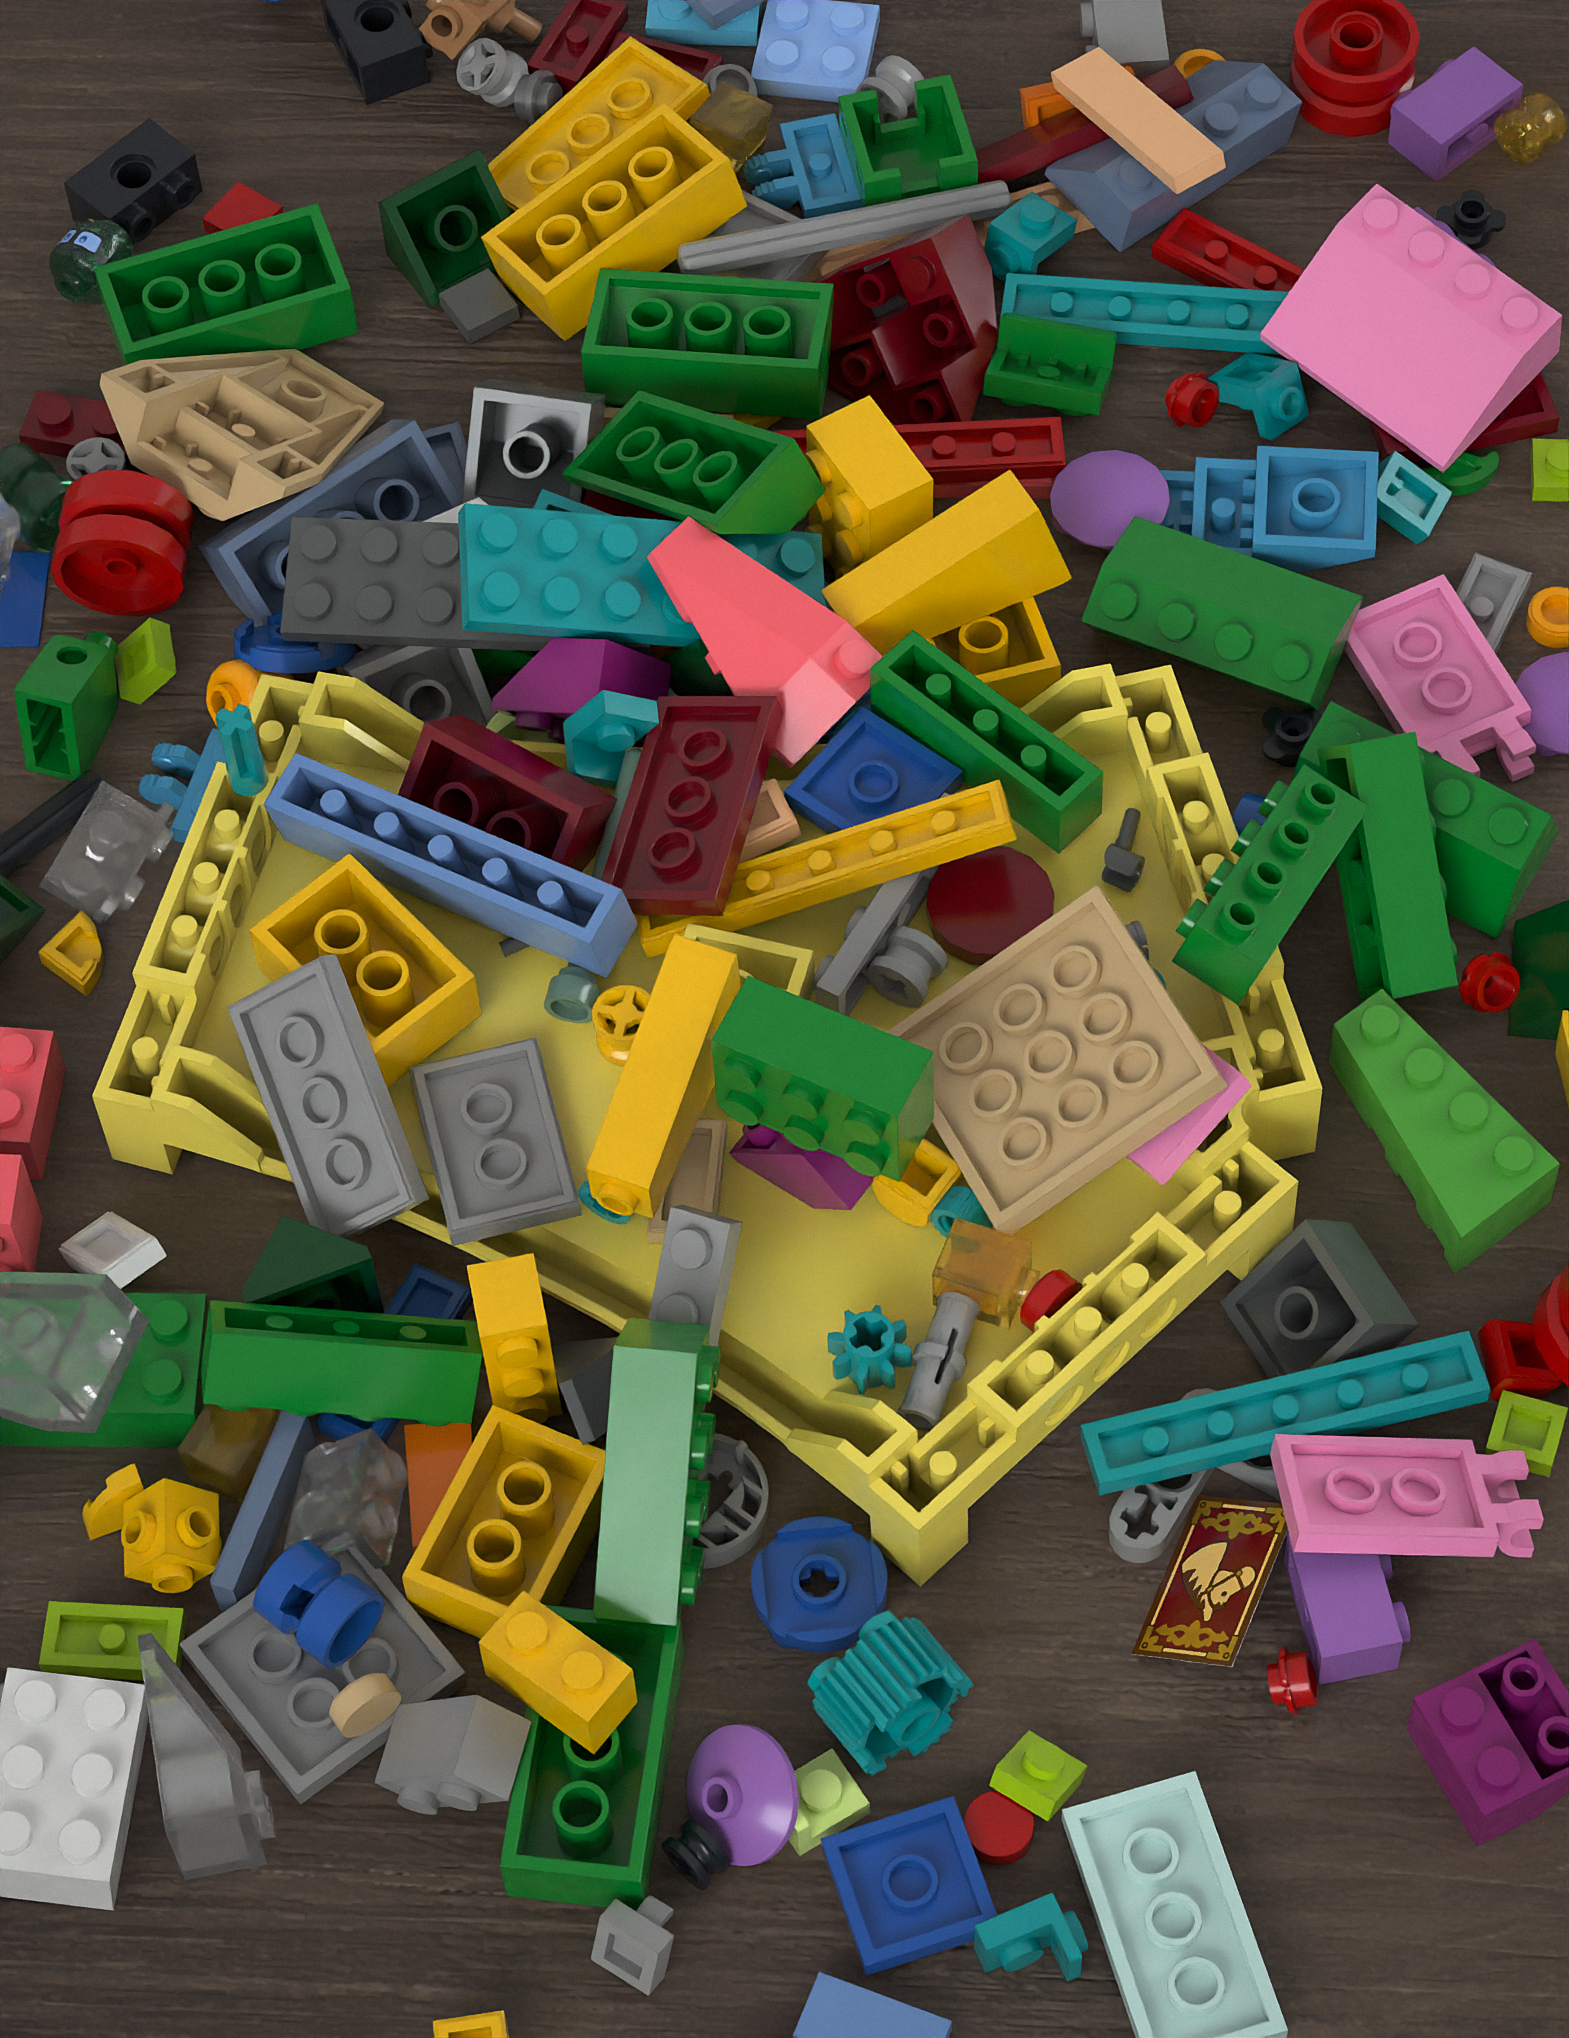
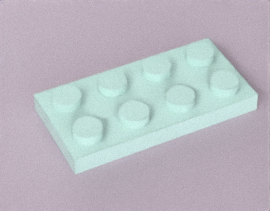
M1193 1771L1062 1809L1061 1820L1135 2037L1287 2038L1288 2029L1196 1772Z

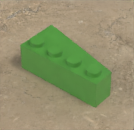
M1380 989L1333 1024L1329 1064L1367 1128H1372L1385 1149L1384 1157L1396 1177L1399 1175L1402 1177L1416 1201L1415 1209L1427 1229L1432 1228L1445 1249L1444 1257L1454 1274L1458 1273L1552 1201L1560 1163L1383 989Z

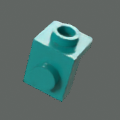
M1030 192L989 223L984 251L992 267V274L1003 282H1006L1007 273L1036 275L1038 264L1074 237L1077 220L1034 192Z

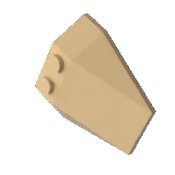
M297 349L139 360L102 373L99 383L131 464L146 474L157 477L177 488L186 499L196 504L203 514L221 521L319 484L381 415L384 407V402Z

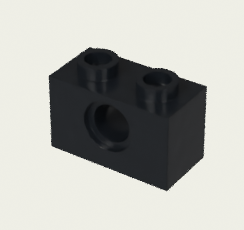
M321 0L326 30L367 105L429 83L426 59L433 57L432 46L425 40L422 32L419 30L421 24L413 26L410 20L412 13L408 0Z
M150 118L64 182L73 221L77 224L81 222L93 224L96 228H91L92 226L86 223L79 225L83 229L94 231L102 236L104 239L103 245L117 256L121 255L136 242L146 239L154 228L176 211L190 205L195 197L203 191L195 153Z

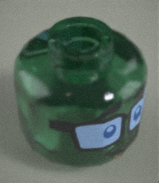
M82 219L78 221L50 253L49 267L55 279L54 283L57 290L71 302L102 305L94 267L135 256L133 244L127 232L113 221L107 219Z

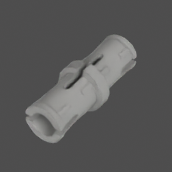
M945 1291L942 1295H939L938 1305L925 1341L917 1343L912 1355V1364L915 1366L897 1414L917 1430L930 1431L941 1421L940 1417L953 1381L961 1379L967 1364L966 1359L962 1355L976 1316L978 1317L981 1308L974 1299L961 1293Z

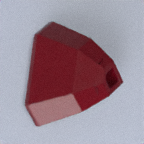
M969 214L920 231L864 255L811 281V283L834 284L828 386L854 401L861 400L870 395L887 419L894 425L971 421L998 334L992 267ZM897 295L908 300L907 303L877 318L873 317L871 308H878Z

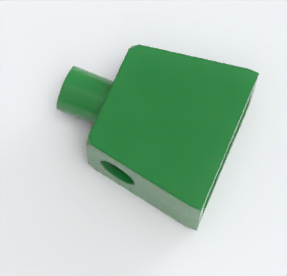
M92 631L87 633L83 640L62 634L52 636L14 688L26 770L68 781H73L85 771L90 770L117 712L119 703L113 662L118 654V646L108 635Z

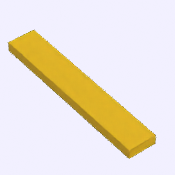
M998 779L739 863L723 916L636 915L641 946L649 959L666 953L674 934L684 935L687 923L732 932L1015 841L1017 837L1001 782Z

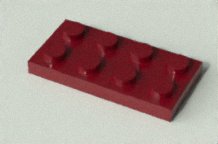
M659 696L657 701L659 724L647 733L601 881L622 889L633 914L723 916L783 716V710L776 696Z

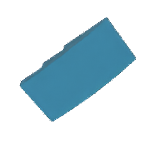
M1257 446L1256 460L1196 457L1195 472L1159 470L1168 484L1170 505L1164 522L1161 525L1293 572L1316 570L1373 558L1376 551L1379 452Z

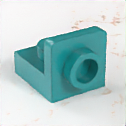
M1246 353L1207 378V381L1218 387L1219 402L1237 405L1244 410L1253 409L1258 432L1263 439H1275L1305 419L1309 414L1297 362L1255 353Z
M1394 451L1378 464L1377 516L1415 544H1420L1430 535L1452 491L1397 451Z
M602 690L563 722L568 772L588 783L616 788L625 750L631 748L636 741L659 724L657 701Z
M1053 1892L974 1925V1950L985 1973L1001 1966L1008 1972L1022 1969L1037 1961L1044 1953L1042 1949L1050 1946L1067 1982L1081 1976V1953L1088 1950L1087 1939L1076 1914L1072 1910L1062 1913Z

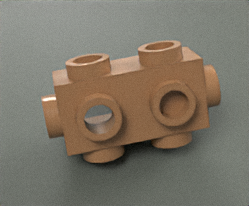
M428 0L425 5L432 12L419 28L425 40L432 47L443 51L453 60L488 28L498 35L504 28H507L532 43L538 37L542 29V23L514 7L515 0Z

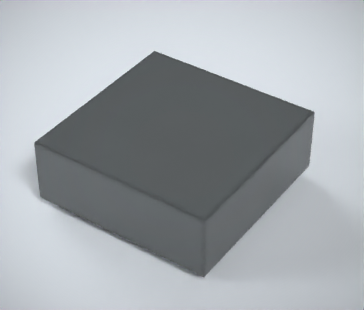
M489 268L439 293L440 306L470 344L520 319L518 305Z

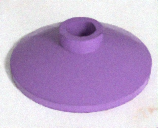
M747 1724L721 1727L713 1731L701 1742L689 1766L686 1781V1800L690 1819L699 1824L712 1836L726 1854L730 1864L737 1866L760 1864L770 1860L782 1850L788 1842L796 1823L799 1802L798 1786L794 1769L786 1752L770 1734L758 1727Z

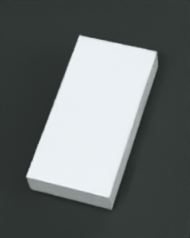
M106 1212L62 1243L59 1251L71 1268L112 1294L167 1256L156 1237L113 1212Z

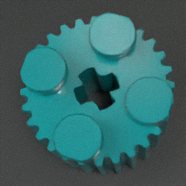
M889 1610L877 1614L868 1620L859 1632L860 1640L857 1641V1645L853 1649L849 1648L845 1652L846 1655L841 1659L839 1657H832L822 1662L812 1671L807 1685L816 1696L812 1700V1703L815 1705L813 1707L815 1712L865 1773H870L872 1776L878 1771L886 1769L887 1765L884 1761L888 1756L893 1758L900 1750L905 1751L907 1749L913 1756H916L921 1752H927L931 1744L939 1742L940 1736L951 1730L949 1727L954 1720L949 1716L948 1712L952 1709L950 1705L958 1700L956 1695L960 1694L962 1697H966L968 1690L974 1686L969 1677L920 1620H917L915 1617H912L910 1620L904 1617L899 1621Z

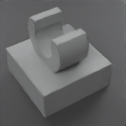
M651 1895L642 1902L637 1911L615 1899L599 1918L591 1960L649 1996L665 1977L674 1935L662 1927L671 1918L674 1909Z

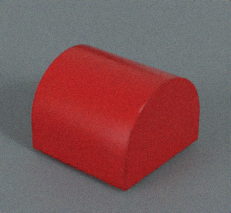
M1491 1319L1478 1331L1477 1337L1491 1396L1495 1401L1499 1402L1502 1390L1540 1399L1561 1385L1560 1378L1549 1369L1536 1345L1533 1323Z

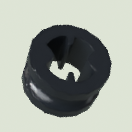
M689 1819L681 1825L682 1835L680 1838L668 1837L661 1843L662 1849L683 1877L696 1888L705 1890L711 1884L710 1874L713 1871L723 1873L730 1867V1862L712 1836L699 1824Z

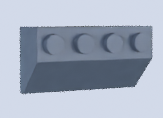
M1214 60L1186 78L1194 100L1174 110L1223 151L1226 168L1179 194L1173 192L1111 137L1056 161L1046 168L1044 175L1119 252H1122L1176 217L1183 207L1188 209L1288 143L1302 101L1264 63Z
M392 419L355 443L319 484L255 508L198 547L229 598L248 619H254V626L258 627L267 625V616H272L274 613H279L283 610L292 517L414 521L462 505V499L416 421ZM429 489L433 492L434 495L430 498L419 501L418 494H422Z

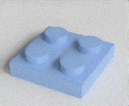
M768 0L751 76L756 84L757 94L839 103L838 96L856 93L857 87L869 75L880 22V6L834 0Z

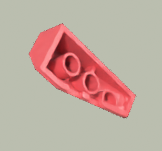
M687 517L647 556L683 621L692 623L707 647L709 653L705 656V659L714 675L722 673L734 696L777 697L783 710V716L772 754L788 770L870 689V668L883 656L846 620L692 518Z

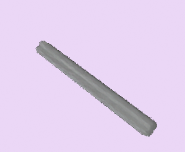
M996 180L683 243L678 247L677 260L682 274L707 275L919 232L969 214L971 221L998 216L1010 208L1011 196L1007 184L1002 180Z

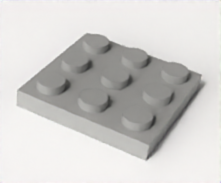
M346 1525L318 1546L340 1563L342 1568L341 1576L351 1573L359 1577L383 1596L385 1606L382 1617L369 1639L344 1664L333 1669L325 1667L298 1646L296 1640L297 1632L292 1634L282 1633L259 1615L253 1606L257 1589L179 1643L183 1656L300 1805L388 1740L396 1710L388 1719L373 1730L353 1738L344 1737L329 1715L330 1706L335 1697L350 1683L367 1674L384 1673L400 1693V1704L446 1699L468 1683L466 1672Z

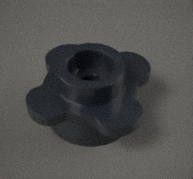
M1477 190L1463 192L1459 201L1451 206L1440 207L1436 214V220L1447 224L1454 235L1472 250L1487 245L1492 238L1493 232L1502 231L1506 225V215L1504 212L1490 207L1485 201L1484 194Z
M1273 707L1265 711L1262 716V725L1267 729V740L1262 745L1264 756L1280 765L1296 767L1299 755L1321 719L1322 714L1314 708H1305L1301 712H1285L1279 707ZM1295 731L1298 733V736H1289L1287 733Z

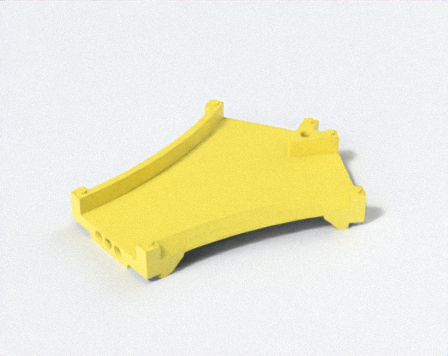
M1110 663L1072 670L1020 709L1103 771L1102 814L1060 854L1013 819L1012 822L1017 840L999 845L1010 847L1032 857L1047 873L1055 893L1054 914L1097 885L1107 896L1125 925L1138 920L1142 925L1147 940V945L1142 947L1149 950L1148 962L1163 977L1168 993L1199 1041L1241 1072L1252 1085L1163 1186L1125 1157L1007 1239L993 1226L978 1248L969 1249L956 1245L941 1235L940 1231L934 1227L935 1225L931 1222V1219L925 1226L916 1227L895 1217L876 1198L872 1188L873 1182L851 1210L814 1209L741 1165L729 1152L743 1136L742 1129L744 1124L732 1119L721 1107L717 1106L715 1084L699 1117L724 1119L727 1121L728 1131L718 1215L742 1222L717 1345L721 1347L717 1388L713 1387L712 1392L779 1439L789 1451L870 1515L871 1540L880 1549L881 1553L920 1587L968 1543V1508L1226 1270H1229L1242 1281L1293 1231L1298 1180L1274 1161L1315 1152L1323 1088L1283 979L1285 964L1278 946L1239 1005L1172 962V959L1186 939L1175 932L1197 898L1207 905L1211 902L1213 897L1203 890L1223 859L1226 858L1236 865L1240 857L1230 851L1239 836L1208 752L1202 753L1171 665L1120 676L1114 675ZM320 671L317 673L314 684L261 674L248 708L250 709L260 753L264 758L268 775V783L263 791L253 796L237 794L230 786L226 763L217 761L132 972L136 988L92 1095L112 1159L173 1175L182 1149L293 1182L228 1006L272 983L258 968L249 929L337 862L285 841L263 804L295 753L398 795L424 727L423 721L355 677ZM510 740L568 772L565 744ZM827 744L814 745L790 770L771 753L763 783L774 778L784 796V790ZM631 747V748H629V749H626V750H625V754H626L629 750L634 749V748H638V747ZM963 782V785L956 793L971 789V787ZM591 784L614 796L615 788ZM1128 808H1135L1141 813L1131 852L1143 856L1145 864L1136 886L1131 892H1127L1102 880V872L1106 866L1104 860L1106 848L1111 843L1115 844L1116 839H1118L1125 811ZM791 809L802 836L760 856L828 835V833ZM600 845L596 855L582 873L592 877ZM379 881L475 975L482 1015L418 1065L536 1037L578 1195L581 1185L584 1181H588L586 1166L623 1067L608 1062L601 1055L596 1042V1030L593 1026V1021L580 1024L562 1021L553 1017L545 1010L544 1001L550 980L554 976L559 975V971L567 967L569 962L533 946L505 957L499 942L510 938V936ZM877 885L732 932L687 923L683 937L737 954L740 986L743 985L747 976H751L817 1004L816 991L812 989V981L818 966L827 955L836 956L845 942V930L850 918L858 907L863 906L867 908L877 894ZM926 898L908 927L925 933L936 941L929 926V919L926 913ZM638 926L608 977L605 978L594 972L592 973L597 978L596 985L600 989V995L607 989L618 985H634L644 989L651 995L666 953L648 959L641 946ZM939 944L948 958V964L940 976L929 980L927 983L928 995L919 1007L908 1008L889 1001L870 984L849 1017L887 1032L981 965L970 964L952 956ZM636 1024L628 1028L626 1034L637 1029ZM408 1072L388 1088V1092L429 1200L391 1219L452 1245L410 1072ZM931 1122L923 1138L952 1156L934 1124ZM965 1177L957 1185L966 1186L971 1189ZM580 1198L581 1216L454 1246L485 1262L534 1253L541 1291L604 1323L618 1333H621L629 1318H649L663 1244L648 1243L647 1227L649 1217L633 1212V1216L627 1224L612 1223L592 1212ZM1062 1269L1080 1282L1082 1289L1050 1319L1043 1315L1035 1323L1033 1333L1020 1321L1022 1304L1033 1286L1044 1275L1053 1270ZM945 1291L961 1293L974 1299L980 1305L981 1310L978 1317L976 1316L962 1355L967 1362L961 1379L953 1381L940 1417L941 1421L930 1431L915 1429L897 1414L915 1369L913 1364H911V1367L905 1368L896 1366L894 1372L895 1388L892 1390L883 1384L879 1387L868 1388L864 1395L859 1394L858 1385L848 1376L838 1380L833 1377L832 1362L836 1355L828 1352L827 1336L831 1332L843 1333L845 1311L849 1310L856 1315L861 1312L872 1311L875 1305L881 1306L882 1315L888 1318L891 1323L904 1320L906 1322L907 1338L902 1344L911 1347L913 1355L917 1343L925 1341L938 1305L939 1295H942Z

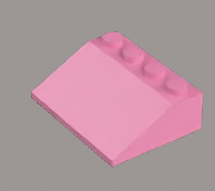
M1376 184L1337 223L1260 333V340L1289 361L1297 362L1301 370L1444 473L1557 355L1560 348L1562 314L1383 187Z

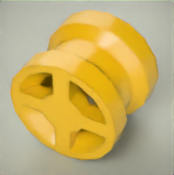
M634 985L612 987L597 998L592 1008V1021L596 1030V1042L599 1051L608 1062L620 1067L625 1065L650 998V994L642 988ZM636 1024L637 1029L626 1034L627 1029Z

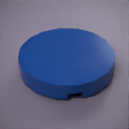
M282 612L267 616V625L254 628V619L252 620L251 618L244 621L234 630V658L236 660L241 659L243 662L250 664L254 669L260 671L311 673L336 668L347 664L355 657V644L284 641L280 633Z

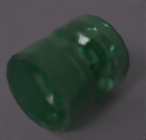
M14 443L0 450V521L9 525L10 530L37 553L54 551V545L60 532L58 523L62 500L68 486L73 482L64 475H56L54 466L27 443Z

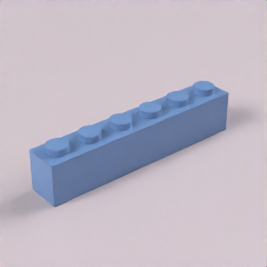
M298 753L294 754L263 804L285 841L334 862H338L350 853L375 879L605 978L608 977L638 926V922L622 889Z

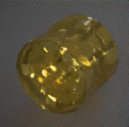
M1539 91L1531 92L1520 101L1518 110L1508 109L1496 118L1494 123L1495 135L1502 149L1514 161L1529 165L1540 157L1544 146L1553 147L1563 140L1568 131L1567 121L1557 103L1548 95Z

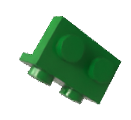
M1008 312L1004 313L999 325L997 349L985 373L983 395L998 397L1002 402L1013 406L1036 404L1057 408L1059 412L1069 416H1085L1087 414L1099 416L1112 383L1118 336L1114 331Z

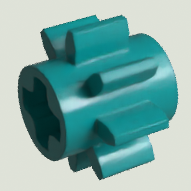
M875 1305L872 1311L861 1312L856 1315L849 1310L845 1311L843 1333L831 1332L827 1336L828 1352L836 1355L832 1362L833 1377L838 1380L848 1376L858 1385L859 1394L862 1395L865 1394L868 1388L879 1387L883 1384L892 1390L895 1388L894 1372L896 1366L905 1368L911 1367L912 1364L911 1347L902 1344L907 1338L906 1322L899 1320L891 1323L888 1318L882 1315L881 1306Z

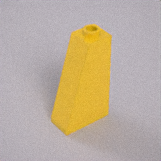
M1008 470L822 589L821 593L832 612L846 620L884 656L912 630L926 640L1060 586L1070 580L1072 576L1039 508L1012 471Z
M674 934L669 944L586 1166L591 1197L613 1213L629 1216L635 1212L654 1219L715 1084L711 1039L741 988L737 954Z

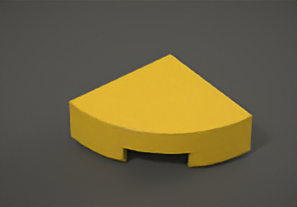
M82 910L38 951L41 963L86 997L94 989L101 976L104 965V953L100 937L94 923Z
M135 1463L107 1477L105 1480L107 1488L94 1501L88 1499L84 1505L82 1512L83 1522L90 1541L122 1529L124 1524L123 1502L144 1490Z

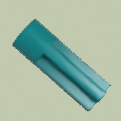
M238 704L233 712L222 708L216 715V722L226 758V770L230 786L239 795H256L266 787L268 775L264 758L260 753L250 709L241 704Z

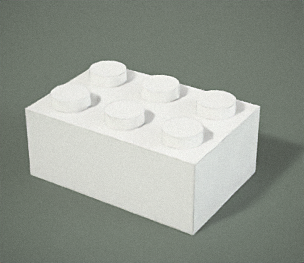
M7 1668L0 1703V1897L114 1911L149 1720L145 1684Z

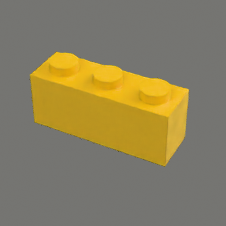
M534 1253L467 1265L493 1405L539 1424L546 1421L548 1417L562 1415L548 1325Z

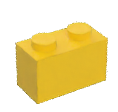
M524 1590L478 1642L487 1677L593 1754H595L638 1702L634 1674L631 1667Z

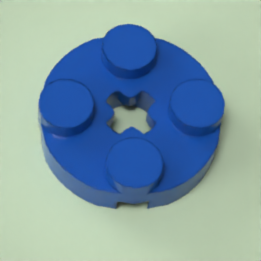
M814 1516L798 1519L786 1524L775 1533L776 1539L766 1546L763 1553H761V1550L759 1551L753 1562L751 1590L753 1605L759 1620L769 1630L774 1642L784 1648L826 1653L853 1645L860 1640L859 1632L865 1623L873 1616L882 1613L886 1605L888 1594L887 1569L880 1549L871 1539L869 1543L862 1535L852 1531L851 1524L838 1518ZM816 1571L825 1572L827 1581L839 1583L836 1589L828 1592V1596L819 1598L814 1597L810 1592H804L800 1585L811 1583V1573Z

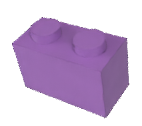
M1473 46L1457 59L1445 61L1431 78L1417 88L1407 89L1398 96L1390 110L1391 121L1388 144L1435 182H1438L1518 123L1523 84Z
M1287 1533L1284 1565L1307 1648L1313 1662L1317 1684L1321 1685L1398 1669L1403 1643L1410 1642L1411 1635L1405 1607L1401 1601L1392 1603L1386 1581L1393 1578L1390 1555L1293 1552L1290 1536Z

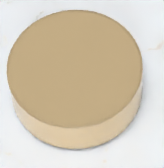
M367 1674L350 1683L335 1697L330 1706L329 1715L344 1737H357L373 1730L388 1719L399 1706L401 1695L386 1674Z

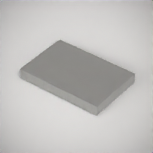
M536 1037L409 1067L452 1246L582 1215Z

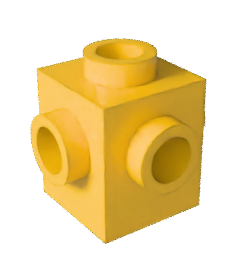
M163 1478L123 1502L124 1524L121 1531V1542L124 1547L125 1577L150 1583L159 1592L179 1593L190 1589L193 1583L214 1572L222 1552V1540L219 1535V1494Z

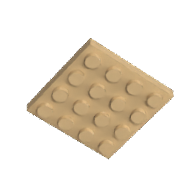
M1097 885L887 1031L889 1034L933 1051L934 1119L932 1123L993 1226L1005 1239L1228 1087V1084L1107 896Z

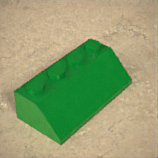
M600 269L581 350L585 392L606 395L605 404L625 406L640 390L708 412L821 419L829 376L834 284Z
M640 390L562 473L568 483L681 521L690 517L710 531L719 534H787L797 523L804 519L808 510L826 491L794 438Z
M1134 516L1103 562L1081 622L1094 632L1302 707L1314 708L1320 712L1363 597Z
M1330 701L1299 755L1292 781L1303 765H1306L1322 776L1317 748L1395 734ZM1419 747L1423 753L1426 765L1424 784L1428 808L1436 824L1434 844L1439 873L1443 877L1447 889L1446 914L1498 941L1560 831L1551 814Z

